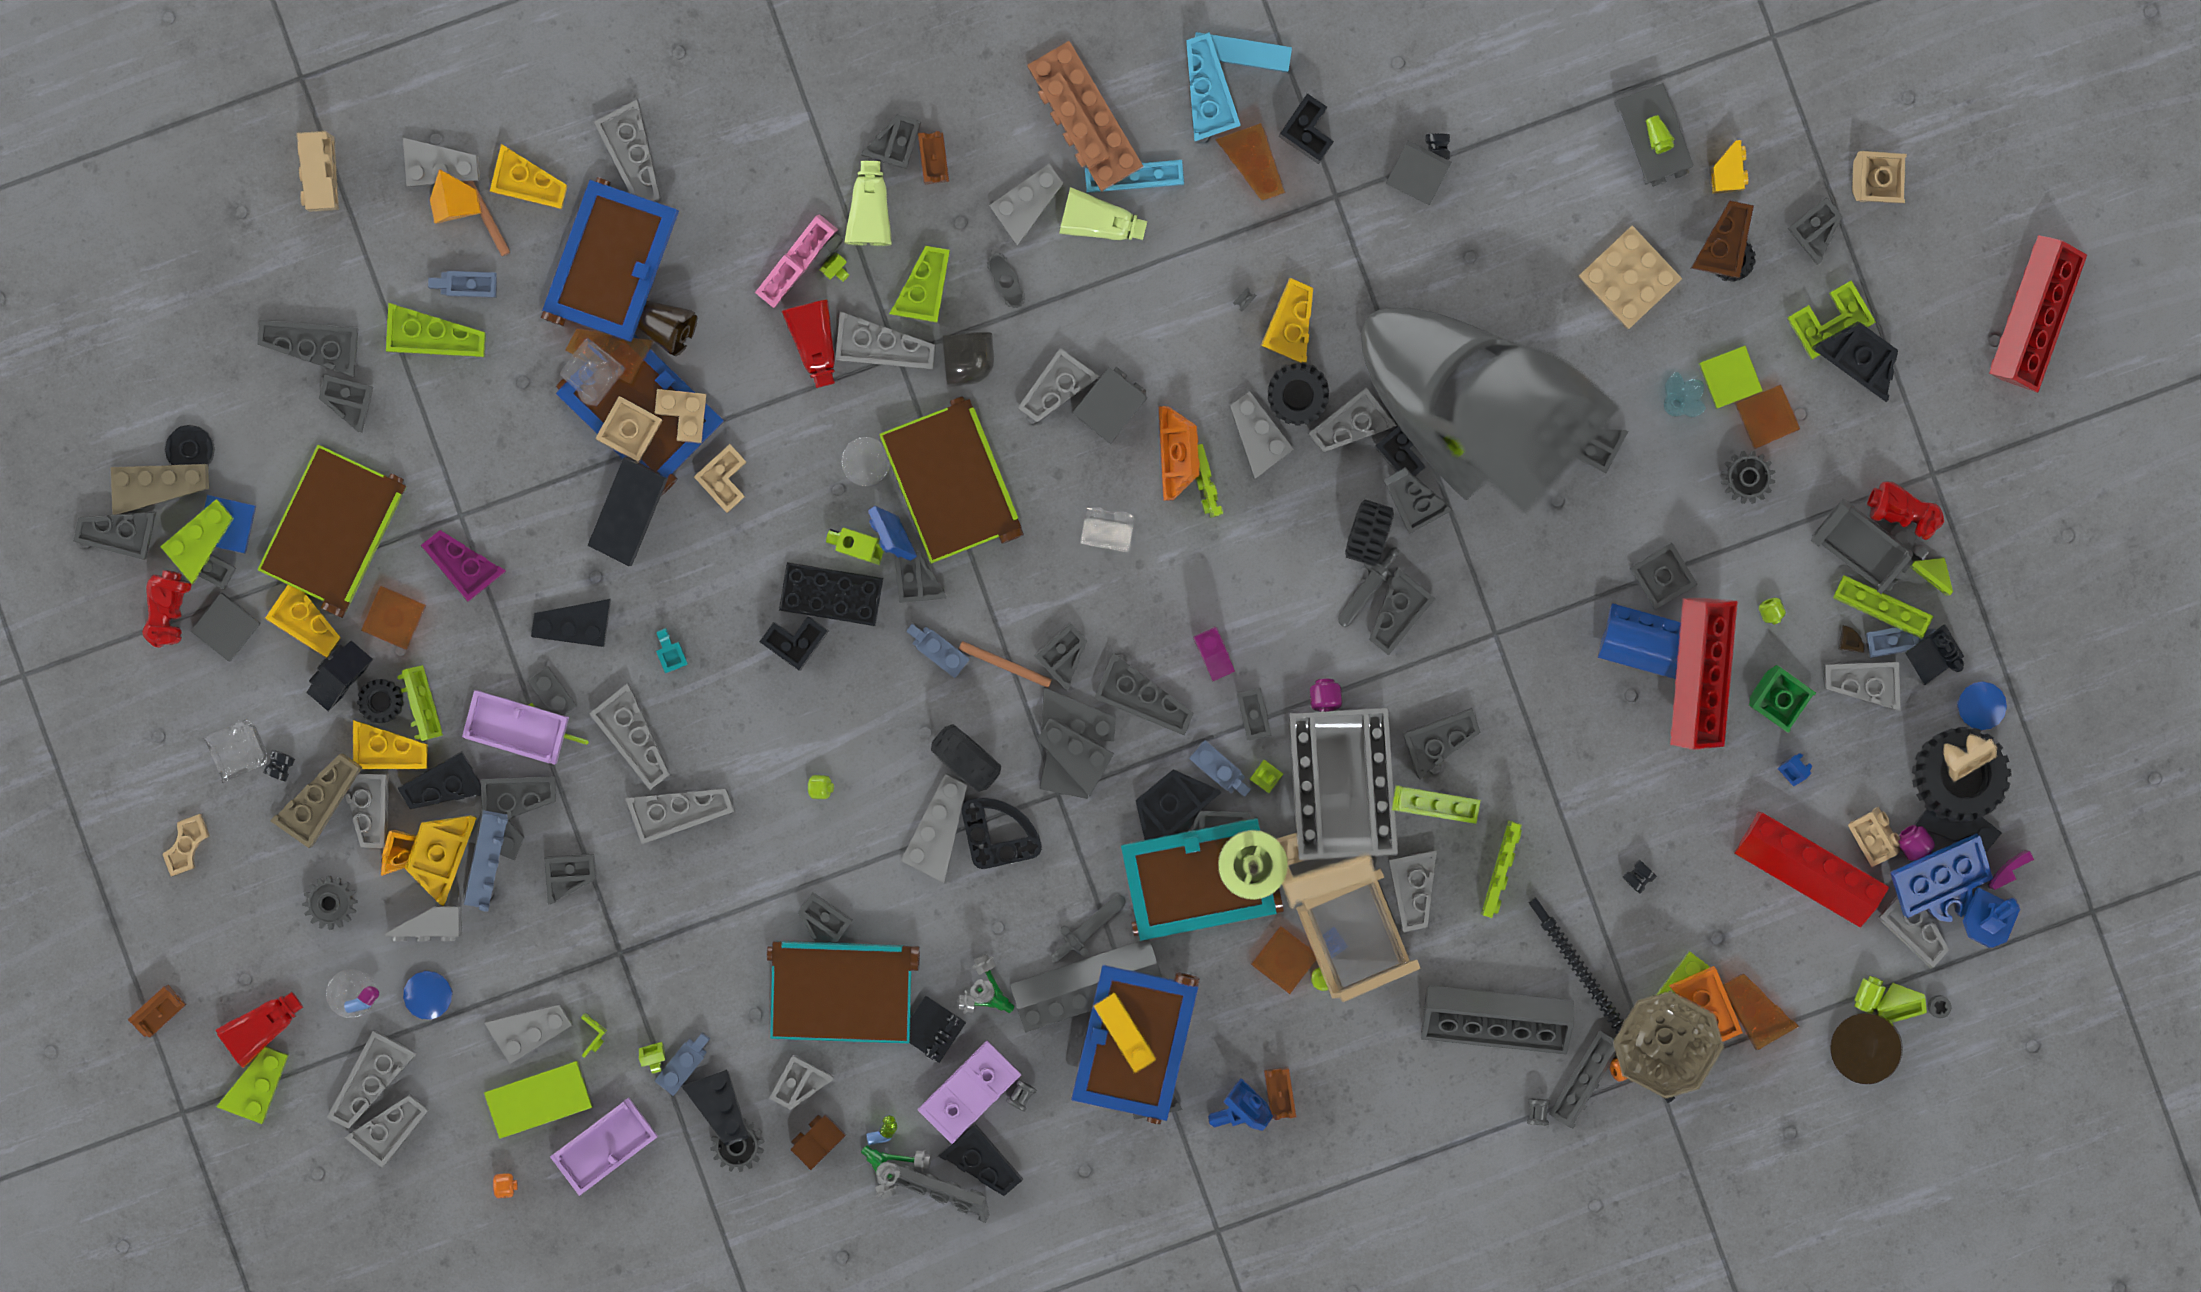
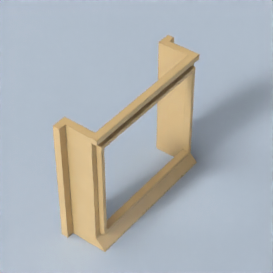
M1296 833L1276 839L1285 850L1288 865L1304 861L1299 860ZM1367 854L1294 878L1288 866L1282 886L1290 906L1293 908L1297 901L1302 902L1369 881V878H1372L1374 881L1376 876L1370 855Z

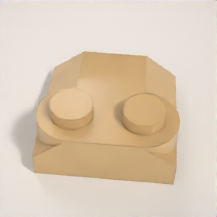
M1858 152L1853 162L1852 193L1856 201L1905 203V158L1907 154Z

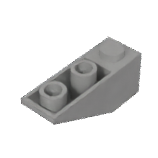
M462 906L433 907L386 932L385 937H392V941H407V937H416V941H431V937H441V941H456V936L462 935Z

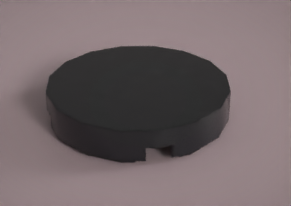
M193 425L180 426L169 435L165 444L166 458L171 465L208 464L209 466L215 453L214 441L210 434L201 427Z

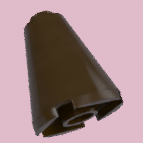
M646 301L637 328L670 355L676 357L686 349L687 345L684 342L687 337L692 339L698 317L692 310Z

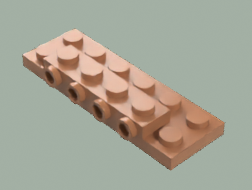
M1070 41L1027 65L1041 89L1038 91V95L1044 105L1050 104L1053 110L1050 113L1052 119L1057 126L1059 124L1062 125L1065 133L1062 134L1069 147L1074 145L1078 152L1075 154L1081 167H1087L1101 192L1143 168L1137 154Z

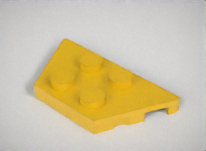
M469 815L421 823L404 868L442 906L445 905L476 821L475 816Z

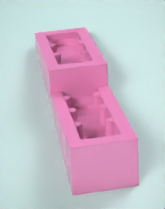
M821 215L815 216L755 293L775 308L814 261L823 246L837 233L838 229Z

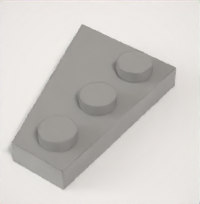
M1048 164L989 205L1017 246L1063 186V182L1051 165Z
M1060 348L1018 406V409L1038 423L1100 376Z
M1365 388L1313 429L1309 435L1324 453L1396 427V424L1369 390Z
M1899 662L1824 665L1825 689L1901 711Z
M1437 850L1389 859L1403 932L1428 927Z
M1896 897L1878 917L1930 968H1934L1949 951L1938 928L1933 924L1926 910L1907 918L1903 915L1898 897Z
M409 1095L344 1138L383 1168L429 1109L412 1095Z

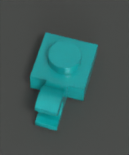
M667 628L657 631L656 633L662 648L656 650L665 674L688 665L680 642L672 644Z

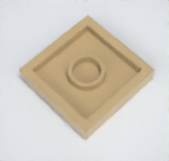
M619 396L595 439L617 452L640 462L663 420Z

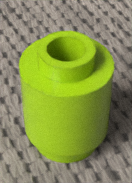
M1869 976L1868 979L1863 978L1854 999L1856 1000L1854 1006L1865 1012L1873 1013L1874 1009H1877L1886 989L1882 985L1883 981L1873 976Z

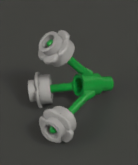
M984 954L974 960L975 965L972 969H976L978 975L985 972L989 981L980 979L975 982L970 993H967V990H965L964 995H959L958 1009L963 1010L964 1014L966 1012L973 1013L974 1006L995 1007L1000 1011L1004 1010L1008 1013L1014 1010V1005L1003 995L990 969L996 966L993 956L988 957L987 954Z
M868 1145L861 1151L876 1172L877 1180L880 1183L875 1186L876 1196L881 1195L882 1199L896 1194L894 1189L898 1188V1185L895 1186L894 1183L900 1176V1170L896 1168V1164L887 1162V1160L914 1163V1169L921 1171V1173H924L925 1169L930 1168L931 1154H927L926 1149L923 1151L916 1150L915 1157L880 1153L876 1149L872 1150Z

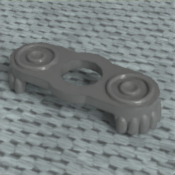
M996 253L991 255L987 262V268L990 269L995 279V287L1001 292L1008 307H1021L1024 304L1025 293L1022 292L1018 284V277L1011 270L1007 257L1000 253L998 255ZM1005 274L1012 276L1014 280L1013 285L1007 289L1001 287L999 279Z

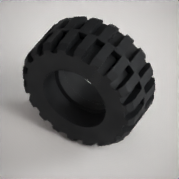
M1958 727L1943 731L1933 736L1929 741H1926L1922 746L1923 749L1915 757L1917 762L1912 768L1915 780H1912L1913 787H1917L1919 791L1916 794L1919 801L1923 800L1926 803L1924 807L1929 812L1934 811L1937 817L1941 819L1947 818L1950 822L1972 821L1991 813L1998 804L2003 802L2005 799L2004 793L2009 790L2011 784L2007 782L2008 777L2011 776V769H2007L2006 764L2010 761L2007 755L2003 756L2001 744L1996 743V757L1980 766L1982 783L1980 789L1974 795L1965 798L1956 797L1943 785L1940 771L1942 762L1945 759V744L1956 746L1963 752L1968 753L1967 738L1969 735L1978 736L1986 742L1990 739L1993 740L1994 737L1988 733L1982 734L1981 730L1976 728Z

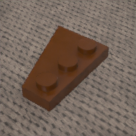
M1729 201L1690 269L1740 278L1754 205Z

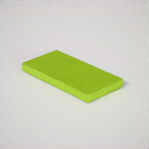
M578 1061L484 1092L499 1139L593 1107Z

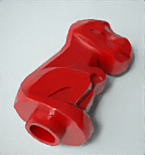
M1882 482L1879 488H1873L1868 498L1867 506L1871 507V519L1880 521L1884 518L1890 523L1899 522L1902 527H1907L1913 521L1917 524L1915 534L1923 540L1930 539L1944 523L1943 512L1937 504L1917 499L1894 482Z
M163 570L162 575L153 574L147 582L148 620L142 632L143 637L154 647L160 648L164 645L177 644L182 639V630L179 627L171 626L170 623L171 619L181 617L180 606L183 604V596L192 588L191 582L182 580V573Z

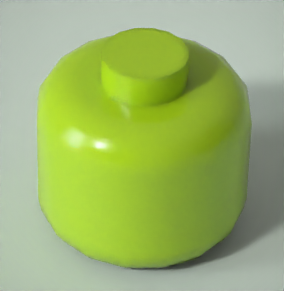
M1779 598L1767 599L1758 608L1762 620L1773 625L1780 623L1786 614L1783 603Z
M812 775L808 781L809 796L812 799H828L834 791V784L830 777L827 775Z
M1317 967L1311 974V982L1317 990L1327 991L1329 989L1321 969Z

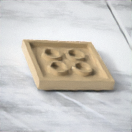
M1633 226L1625 231L1578 276L1627 329H1630L1682 280L1677 272Z

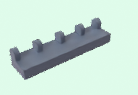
M484 810L482 812L464 905L479 907L481 911H489L505 827L508 821L507 814Z

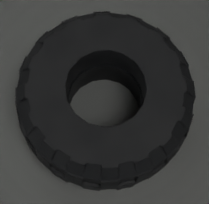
M954 724L945 726L932 741L931 751L978 792L987 790L1001 774V765Z

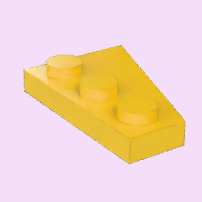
M1289 278L1262 341V347L1296 362L1307 363L1306 354L1307 343L1309 342L1308 331L1312 308V287Z

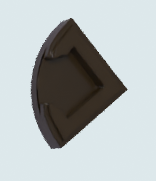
M1842 625L1839 650L1864 653V643L1859 634L1851 627Z

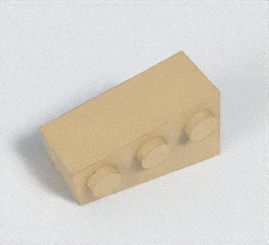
M326 131L297 133L298 155L301 166L299 167V177L303 183V191H301L302 206H305V209L310 212L339 210L334 136Z

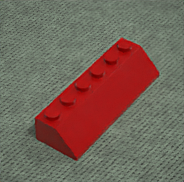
M2038 235L2036 243L2032 248L2030 260L2024 270L2020 288L2016 293L2015 302L2008 315L2007 324L2000 338L1995 358L1991 363L1989 374L2005 382L2033 392H2039L2087 254L2063 240Z
M1709 598L1683 599L1670 745L1692 750L1725 747L1738 601Z
M1759 811L1734 852L1737 856L1859 928L1863 926L1878 908L1889 889L1887 885Z

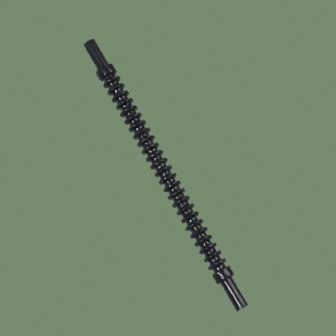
M1536 897L1528 903L1541 920V927L1544 931L1549 932L1548 936L1553 937L1551 941L1557 943L1555 947L1561 949L1559 951L1561 954L1564 953L1565 956L1563 958L1568 959L1569 962L1567 964L1573 966L1571 970L1577 972L1575 976H1580L1581 979L1579 981L1584 982L1583 987L1588 988L1587 993L1593 995L1591 999H1596L1595 1005H1600L1599 1010L1604 1011L1603 1016L1609 1018L1607 1022H1612L1611 1028H1616L1615 1033L1618 1034L1624 1019L1619 1018L1620 1013L1615 1012L1616 1007L1611 1006L1612 1001H1607L1608 996L1603 995L1604 990L1599 989L1600 984L1595 983L1596 978L1592 979V973L1587 972L1588 967L1583 966L1584 961L1579 960L1580 955L1576 956V950L1571 949L1572 944L1567 943L1568 938L1563 937L1565 933L1559 931V926L1556 927L1557 922L1554 917H1550ZM1673 1096L1664 1099L1667 1103H1670L1675 1099V1097Z

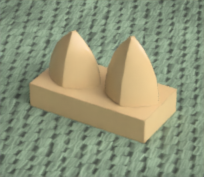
M1969 735L1967 738V754L1956 746L1944 745L1945 761L1949 767V775L1954 782L1996 757V746L1991 739L1986 742L1978 736Z

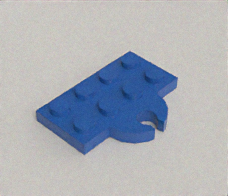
M1978 834L1971 835L1890 872L1902 913L1905 917L1909 918L1927 909L1935 918L1946 922L1953 921L1952 916L1947 911L1950 904L1956 902V914L1960 917L1964 916L1973 898L1972 889L1993 879L1981 836Z

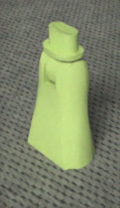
M861 161V171L858 172L853 189L845 244L867 245V243H870L872 246L892 245L887 191L883 172H880V161Z
M1070 187L1059 234L1098 237L1110 240H1124L1127 238L1128 240H1132V238L1143 240L1147 221L1137 219V215L1133 216L1132 213L1121 207Z

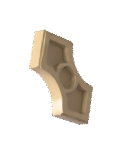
M202 814L177 822L178 836L176 842L171 849L163 853L171 877L195 868L194 854L196 848L204 839L210 837Z

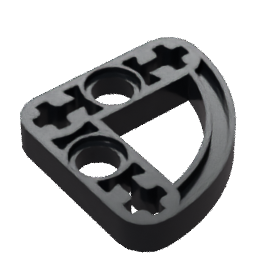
M991 798L970 799L963 804L962 817L972 861L977 868H993L1033 859L1040 854L1042 844L1034 825L1016 807ZM973 803L975 807H979L980 811L976 812L977 820L982 818L983 824L975 823L968 826L967 821H973L971 814H966L969 804ZM984 808L998 810L1011 816L1022 826L1028 837L992 845ZM980 827L984 830L985 837L983 840L975 841L972 839L971 831L973 828ZM1027 841H1032L1033 844L1038 845V848L1034 850V854H1030L1029 851L1021 852L1023 857L1018 858V849L1015 843L1020 842V848L1027 846ZM987 842L988 847H983L985 855H990V859L987 860L986 865H982L981 861L977 862L976 857L980 856L979 848L974 850L973 845H982ZM1004 846H1010L1014 850V856L1009 860H1005L1000 856V850Z

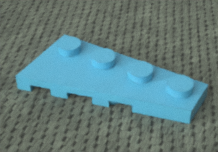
M1210 32L1186 40L1194 141L1241 126Z

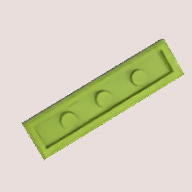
M1843 575L1833 596V599L1920 639L1924 638L1933 618L1932 615L1887 594H1880L1876 589Z
M1396 786L1392 810L1477 824L1481 800Z

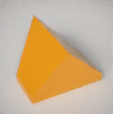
M439 169L430 197L434 223L437 224L481 214L477 189Z
M395 829L389 831L382 854L381 876L405 868L416 835Z

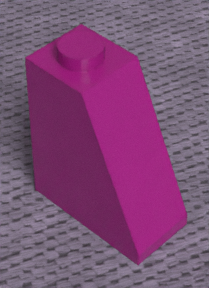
M1216 627L1193 637L1212 681L1235 672Z

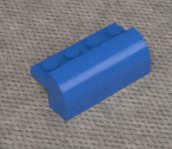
M1612 603L1607 626L1601 639L1598 658L1676 679L1681 622Z

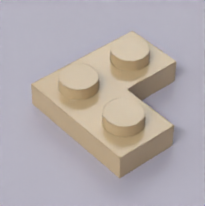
M657 389L655 414L679 417L677 441L702 443L706 394Z
M729 444L698 472L694 478L728 513L745 498L743 493L729 478L747 462Z

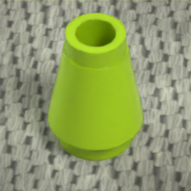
M1659 115L1645 121L1651 149L1655 150L1656 154L1664 153L1674 147V138Z

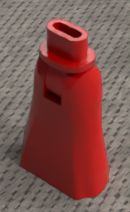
M828 299L781 311L800 354L802 363L808 373L811 374L810 378H814L816 388L835 384L832 374L835 372L832 369L835 364V354L832 343Z
M291 992L285 997L280 996L279 1000L267 1001L250 1012L222 1025L215 1031L236 1062L244 1068L277 1035L287 1028L292 1018L296 1017L295 1013L301 1010L303 1005L296 995Z

